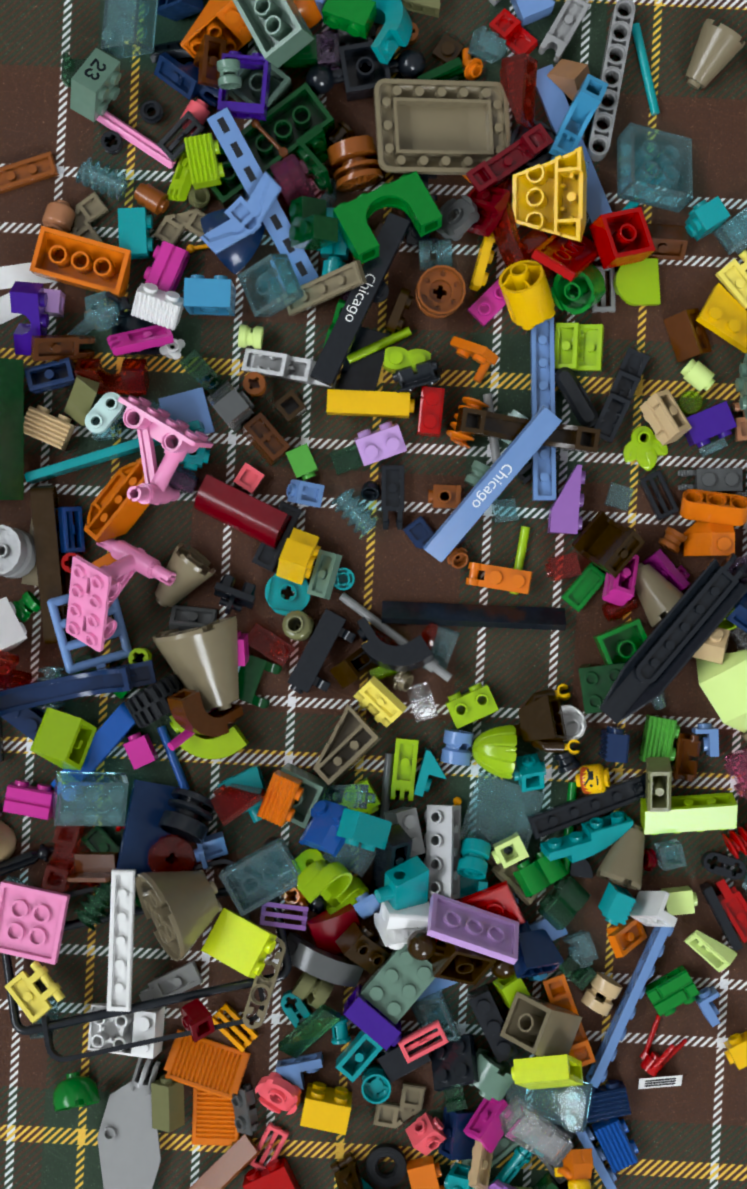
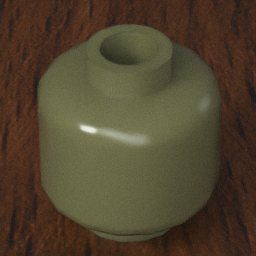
M296 610L291 611L284 617L282 628L285 635L290 639L305 641L312 636L315 625L310 615Z

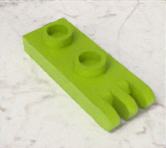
M186 151L180 156L167 192L168 200L185 201L192 185Z
M396 737L390 795L392 800H395L396 791H400L399 800L404 801L405 792H409L408 801H413L418 739Z

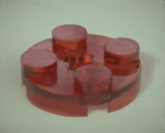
M178 835L161 837L154 846L152 845L148 852V865L152 872L191 871L195 863V854L191 845ZM170 853H174V856L177 857L173 864L165 861V858L169 857Z

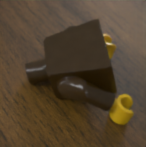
M560 684L557 690L548 689L535 692L530 697L525 706L518 711L520 722L512 724L516 728L517 737L522 736L524 742H530L534 748L544 752H564V750H568L569 753L574 755L580 752L579 750L572 751L570 749L572 743H580L578 740L573 739L568 743H564L567 740L560 699L568 700L571 694H561L560 692L568 689L566 684Z

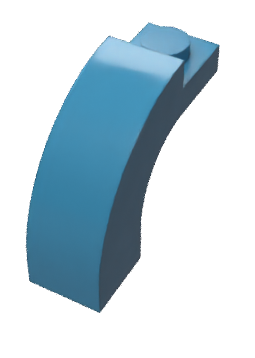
M587 74L556 133L549 151L550 154L556 157L559 155L563 156L578 147L583 133L601 103L609 84Z

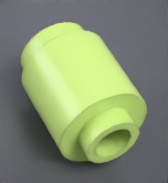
M693 358L680 372L684 375L683 379L699 392L702 389L707 391L715 382L713 379L715 374L699 360L696 362Z

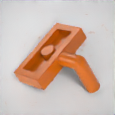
M453 336L450 345L457 350V355L465 359L472 357L474 361L480 364L473 380L481 384L490 365H495L499 357L486 346Z

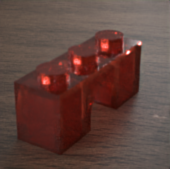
M78 358L74 369L75 380L77 375L99 382L97 394L115 392L118 395H147L149 386L147 359H123L121 373L110 374L103 369L101 358Z
M66 816L58 820L52 842L55 843L54 851L50 862L46 865L41 888L64 893L70 887L71 882H67V877L73 874L75 867L74 854L79 851L86 821Z

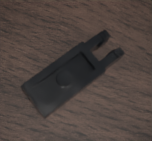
M381 465L383 530H388L389 527L388 511H397V530H402L404 465Z

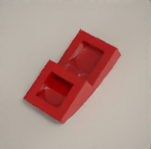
M505 8L489 23V27L495 35L522 61L538 46V40L521 26V21Z

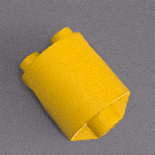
M524 260L511 264L503 270L499 276L498 283L512 322L522 326L523 330H531L535 325L554 317L555 303L541 264L532 260Z

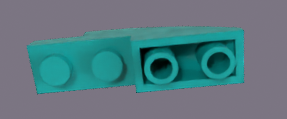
M616 811L601 818H592L581 823V832H572L567 836L551 838L546 842L540 843L541 852L549 861L567 857L572 863L584 860L616 842L634 825L633 820L623 811Z

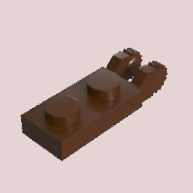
M90 335L32 336L31 359L33 361H49L65 358L79 360V358L94 357L95 351L79 349V344L94 343L95 337Z

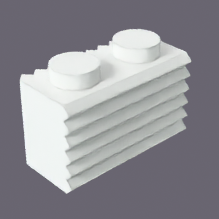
M141 283L136 291L131 315L173 331L179 324L184 298L174 291H162L155 284Z

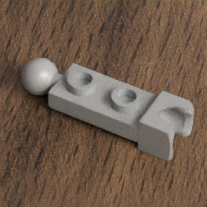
M566 0L538 50L539 54L543 55L547 49L552 48L556 52L553 61L558 63L588 11L590 4L585 2V0Z

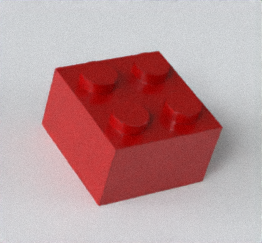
M641 207L602 214L589 226L603 269L644 261L656 250Z

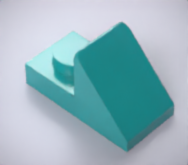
M425 748L414 788V795L423 797L424 791L429 792L432 781L431 778H428L429 775L447 779L429 748Z

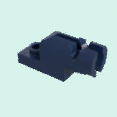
M166 52L160 54L154 75L188 100L198 96L207 104L217 108L219 89L198 84L199 67L193 65V61L183 65Z

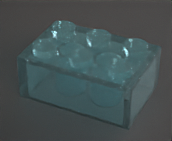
M56 771L52 813L54 826H125L129 786L126 773Z
M281 836L222 869L219 877L242 917L296 887L301 870Z

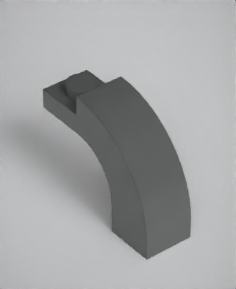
M289 933L287 940L292 965L314 977L336 985L346 987L357 986L364 970L362 967L345 955L327 952L311 944L297 933Z

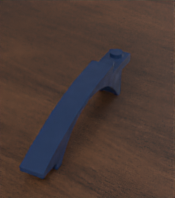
M153 659L0 690V716L48 703L104 693L130 691L133 687L156 683L157 678Z

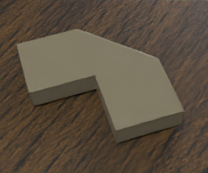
M95 191L76 205L72 234L103 242L91 225L109 213V210Z
M195 208L183 213L166 215L155 231L154 237L175 246L185 230L199 238L204 235L200 218L207 214Z
M403 1081L400 1103L385 1101L376 1104L373 1125L396 1129L405 1120L419 1113L423 1107L426 1085Z

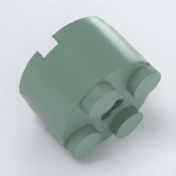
M478 1048L476 1051L479 1082L469 1085L477 1087L480 1090L479 1094L489 1101L492 1098L501 1101L514 1082L511 1075L512 1066L506 1061L498 1063L496 1057L488 1056L490 1051Z

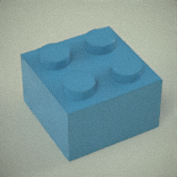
M195 274L191 275V278H184L183 306L190 315L235 316L236 288L232 280L228 279L227 276L215 275L214 279H207L203 275Z

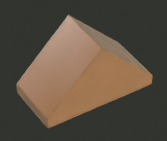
M561 59L547 76L573 101L590 71L588 64Z

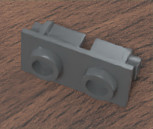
M245 1083L242 1085V1088H239L238 1094L232 1095L233 1099L231 1102L234 1108L237 1132L252 1136V1131L258 1129L259 1121L257 1109L255 1107L249 1109L250 1105L255 1104L254 1088L251 1087L250 1083Z

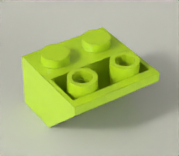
M47 708L30 751L62 769L81 770L97 728L82 718Z

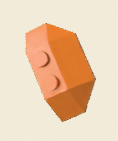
M141 458L137 459L136 462L119 468L91 503L84 531L96 542L100 543L127 534L150 505L141 504L138 501H132V499L129 500L127 497L129 487L145 483Z

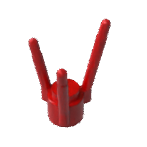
M659 1015L656 1016L644 1051L640 1055V1058L643 1059L640 1066L652 1076H656L659 1070L661 1071L664 1065L687 1043V1039L684 1038L676 1046L671 1044L661 1056L654 1051L650 1054L649 1050L661 1018Z

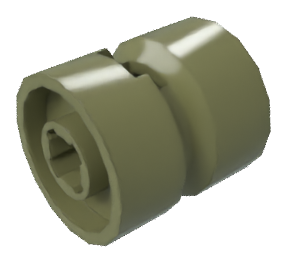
M303 972L291 993L301 1000L306 998L307 1004L319 1011L330 996L334 984Z

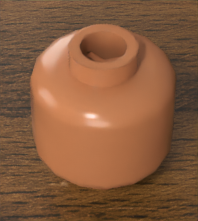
M64 200L53 201L47 204L42 223L45 227L69 233L75 219V212L68 202Z

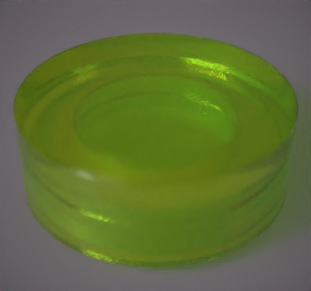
M686 391L679 397L678 406L683 413L694 414L702 406V397L696 391Z

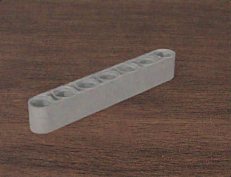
M619 0L611 15L600 80L609 84L605 78L612 77L616 83L608 85L603 99L609 100L612 106L606 107L600 103L592 116L587 151L591 161L599 162L605 158L611 143L635 15V4L632 0ZM625 10L628 15L622 16L618 11ZM620 32L624 38L619 39L615 37L614 33ZM610 55H617L620 61H613ZM604 122L607 125V129H600L597 123ZM595 144L601 145L603 151L596 152L592 146Z

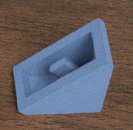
M510 0L518 20L521 21L522 27L550 16L555 5L553 0Z

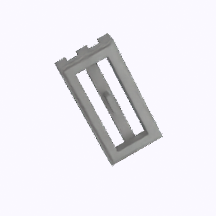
M595 266L601 272L604 283L605 271H609L610 306H606L605 292L600 300L601 307H597V304L592 306V313H614L616 311L615 290L613 286L615 267L603 269L602 266Z

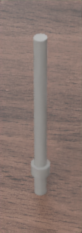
M345 592L339 597V600L361 617H365L369 623L398 645H404L409 642L386 623H382V620ZM435 658L424 666L429 672H435L446 682L453 676L439 665L440 662Z

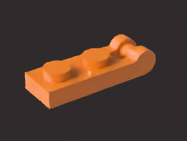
M469 562L468 569H470L469 578L466 577V585L529 595L533 572ZM479 571H485L484 580L478 579Z

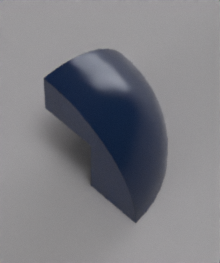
M227 209L217 210L200 218L204 234L230 219L224 213ZM263 222L262 226L254 234L248 235L216 254L219 260L233 274L236 275L244 268L258 249L265 230Z

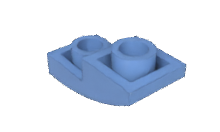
M365 892L355 898L358 903L354 904L353 907L364 920L380 911L381 903L377 901L375 893L369 895L368 892Z

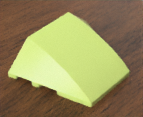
M747 649L725 653L722 664L696 658L699 685L724 724L745 733L747 731Z

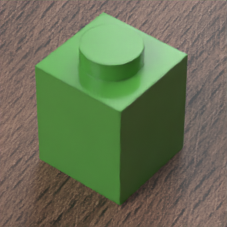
M307 443L286 452L298 480L302 478L303 481H306L316 476L315 472L319 470Z

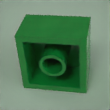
M634 618L593 636L604 664L608 665L626 663L646 640L647 635L640 619Z

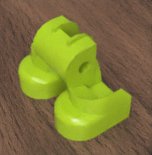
M316 849L305 850L295 859L298 872L300 873L298 875L297 889L310 904L321 894L327 902L326 910L330 915L348 904L353 906L358 903L355 898L365 892L369 893L367 886L358 877L352 876L342 863L331 862Z

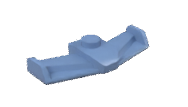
M265 171L248 201L240 196L224 212L230 219L199 238L215 254H218L248 235L254 234L262 226V221L282 187Z

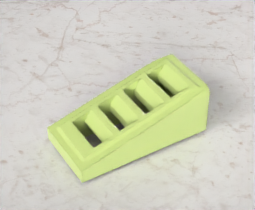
M698 930L694 931L684 940L718 972L731 965L738 955L733 949Z

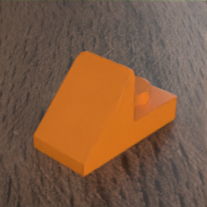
M634 918L626 920L627 924L625 925L619 923L618 926L613 925L606 929L607 937L616 958L624 957L647 938L642 923Z

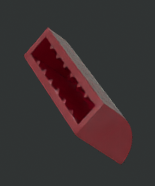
M206 474L198 490L194 503L196 510L276 549L292 517Z

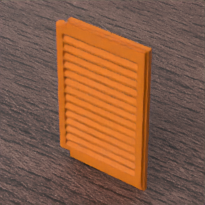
M189 1035L174 1039L163 1070L168 1071L165 1078L232 1100V1095L238 1094L251 1053L241 1052L239 1049L206 1038H202L194 1043L192 1036Z
M193 1088L192 1145L233 1146V1142L239 1140L240 1133L237 1132L235 1126V1114L231 1100Z

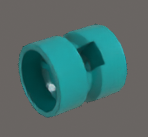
M477 838L463 839L460 851L463 857L459 858L457 873L468 879H485L488 868L486 861L490 858L491 844Z
M381 1064L368 1066L362 1074L361 1092L363 1097L372 1104L385 1102L391 1093V1082Z

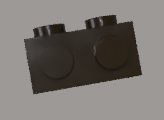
M353 922L335 941L346 957L372 975L391 956L380 935L375 937L374 933L366 925L361 927L356 922Z

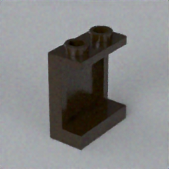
M599 511L575 539L572 546L585 559L616 578L645 544V541L629 526L625 528L610 519L603 511Z

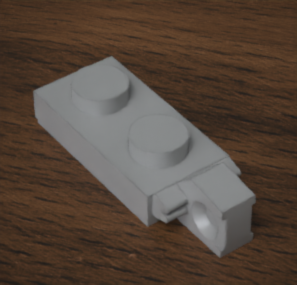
M193 960L154 978L148 983L149 988L140 992L139 997L141 1001L182 993L203 983L204 980Z

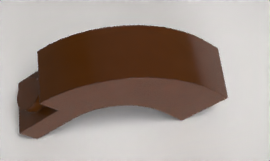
M184 688L167 698L175 721L183 729L205 736L217 737L229 733L228 724L234 723L236 718L244 714L242 706L231 704L232 707L229 709L218 711L217 708L207 713L203 707L200 691Z

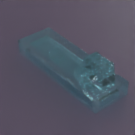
M369 785L327 786L322 800L346 806L348 809H367V803H375L376 794L368 793Z

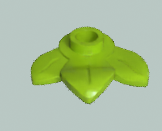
M639 426L633 430L631 441L625 445L623 450L626 463L637 460L638 464L646 471H651L655 466L657 455L664 456L668 454L667 445L663 446L656 439L652 430L646 426ZM644 433L646 440L642 442L640 436Z

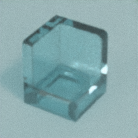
M515 498L496 499L492 503L494 524L519 520L516 514Z

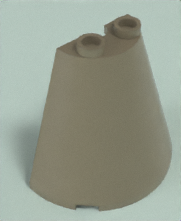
M236 616L215 620L201 627L181 631L176 628L153 635L154 643L185 689L200 691L203 707L207 713L216 707L218 711L229 709L232 707L231 703L239 699Z

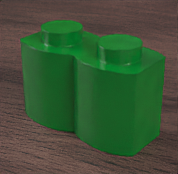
M540 850L534 854L536 858L531 862L529 859H526L516 865L518 869L513 874L526 897L537 894L568 874L561 859L549 861Z

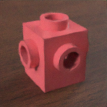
M426 1112L405 1129L413 1148L425 1156L438 1148L447 1139L443 1132L444 1125L437 1117L433 1118Z

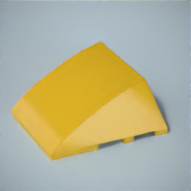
M582 146L563 156L559 155L551 161L535 165L512 175L513 223L574 241H582L587 211V173Z

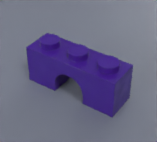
M15 281L9 291L11 313L23 314L30 321V324L19 323L13 334L15 354L31 356L32 336L47 335L49 315L45 313V307L47 306L48 296L47 293H44L43 283Z

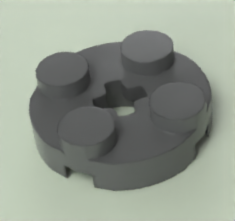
M460 195L461 199L456 200L452 198L439 209L442 215V225L436 231L443 238L458 241L479 220L480 214L477 212V205L470 197Z

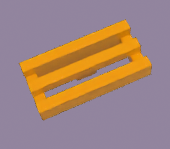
M227 1002L212 1016L214 1025L222 1023L218 1017L224 1023L231 1021L223 1013L224 1011L234 1020L243 1019ZM245 1024L240 1026L251 1035L249 1038L237 1026L229 1027L244 1041L242 1043L228 1028L218 1029L241 1052L259 1035L254 1029L246 1027Z

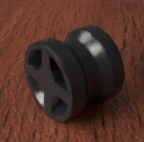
M568 750L557 752L553 755L554 760L558 761L559 773L568 772L581 766L575 755L569 753Z

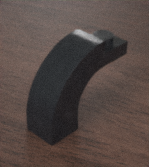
M365 617L357 621L360 629L356 631L362 641L365 642L361 647L368 658L380 667L392 671H411L434 660L433 653L421 635L404 645L392 646L382 642L377 637Z

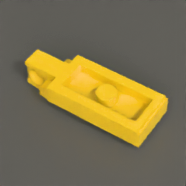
M495 228L489 237H483L469 286L470 290L478 291L481 286L486 285L489 273L485 271L487 264H491L495 251L491 250L492 246L500 240L501 229Z

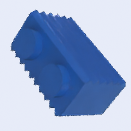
M618 1117L605 1119L592 1124L593 1131L613 1173L638 1162L635 1154L639 1153V1150L633 1139L628 1140L626 1133L629 1132V1129L623 1118L620 1120Z

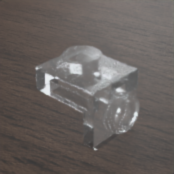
M428 682L415 684L407 690L416 722L438 716Z

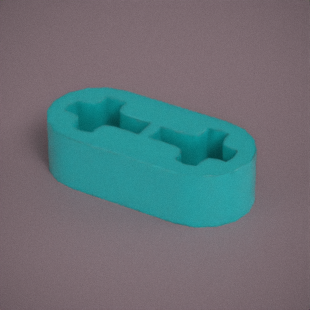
M292 990L286 991L281 999L283 1011L297 1031H310L314 1025L313 1013L304 1000L291 993ZM287 997H290L291 999H297L295 1001V1006L297 1008L296 1010L291 1004H286L288 1000ZM298 1013H300L303 1018H309L308 1025H305L304 1023L299 1024L300 1016L298 1015Z

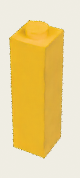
M327 389L326 412L327 415L409 418V413H414L415 399H410V393Z

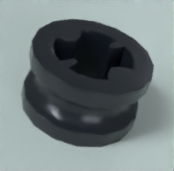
M107 131L101 137V145L107 153L114 155L122 150L123 140L117 132ZM115 138L117 145H112L110 148L107 141H112Z

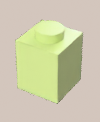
M689 886L661 888V891L670 893L664 908L666 912L673 916L695 913L694 906L698 905L697 895Z

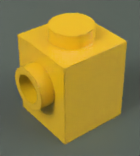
M746 1031L741 1034H733L727 1041L723 1042L727 1049L724 1051L728 1062L730 1065L734 1063L739 1070L747 1067Z

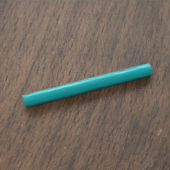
M635 23L632 26L633 39L651 116L659 114L660 110L640 23Z

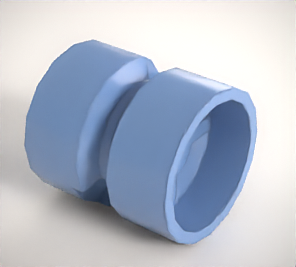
M445 729L443 742L446 744V747L442 748L440 761L453 765L469 766L471 752L468 749L473 745L474 733Z

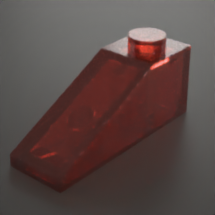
M522 53L502 58L500 81L516 122L530 130L534 127L538 61L528 54Z

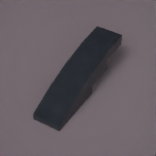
M630 346L598 415V420L593 427L601 429L600 438L610 443L613 442L650 358V355Z

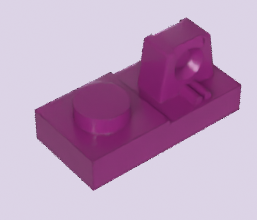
M660 549L643 561L645 565L649 563L680 591L686 589L690 584L687 581L690 574L682 565L675 568V565L669 560L668 556Z

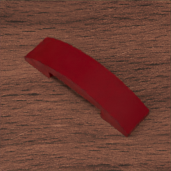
M539 123L524 133L518 141L488 161H483L465 175L476 191L481 193L522 168L553 144L554 141L542 124Z

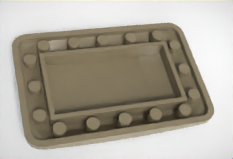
M385 78L379 80L374 86L377 157L380 168L385 172L411 174L417 171L418 174L465 175L483 161H488L510 146L508 92L506 87L500 82Z

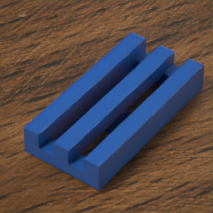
M82 506L58 507L61 553L85 552ZM72 511H74L75 525H73ZM75 528H76L77 548H75V539H74Z

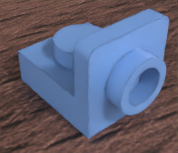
M291 479L286 490L287 501L321 508L325 485Z
M698 723V727H692V733L705 734V737H702V750L706 751V755L719 757V729L712 727V723Z
M713 986L705 987L699 991L700 994L696 996L695 1001L707 1022L714 1027L720 1024L717 1015L720 1013L711 1001L720 997V994Z

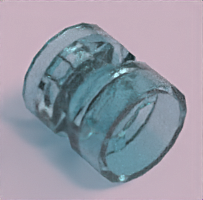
M438 239L436 243H433L432 240L418 241L420 271H426L435 265L453 266L451 239ZM436 250V260H430V251Z

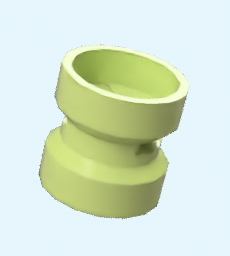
M240 324L238 347L246 348L247 346H253L254 349H262L264 327L255 326L251 328L248 325Z

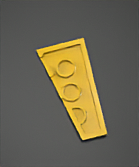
M717 283L696 321L734 347L747 353V311L720 283Z

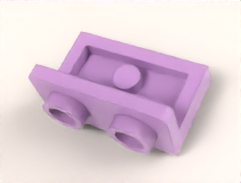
M392 421L380 424V429L371 432L370 429H366L357 433L358 437L354 438L364 466L407 451L397 423L392 424Z

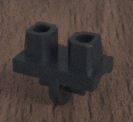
M225 574L220 583L216 582L214 587V595L221 598L219 604L226 607L225 614L230 615L232 609L241 612L243 606L253 609L256 585L245 582L241 591L234 589L236 578Z

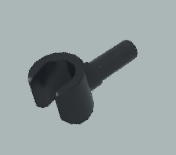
M109 291L105 293L106 297L114 301L119 314H125V309L132 310L128 297L119 298Z

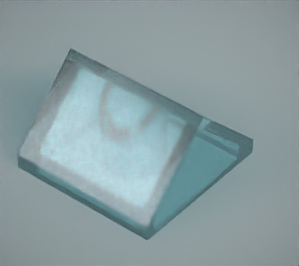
M443 990L421 998L411 1006L420 1028L438 1019L449 1042L461 1039L460 1028ZM436 1028V1029H434V1030H432V1031H430V1032L424 1034V1037L427 1036V1035H429V1034H431V1033H433L434 1031H436V1030H438V1029ZM440 1035V1036H438V1037H436V1038H434V1039L428 1041L427 1043H428V1044H431V1043H433V1042H435V1041L441 1039L442 1037H441V1035Z

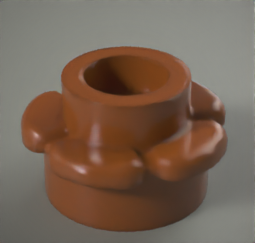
M455 547L447 556V563L456 569L465 567L469 561L467 550L463 547Z

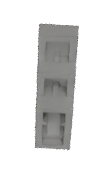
M251 348L245 349L242 371L258 372L268 377L335 389L336 384L335 380L331 387L311 378V372L317 362L312 359Z

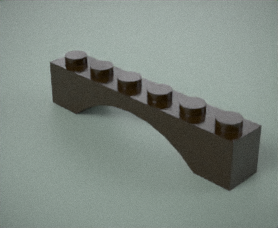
M463 407L459 408L455 432L513 441L530 419ZM559 424L541 446L584 453H597L601 429Z

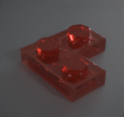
M0 651L1 689L31 683L32 673L15 670L19 664V655Z

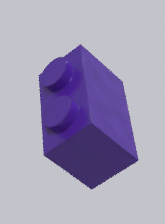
M727 401L687 417L686 419L692 428L685 433V437L689 446L696 444L699 448L711 443L709 439L718 435V438L721 439L732 434L731 429L737 427Z

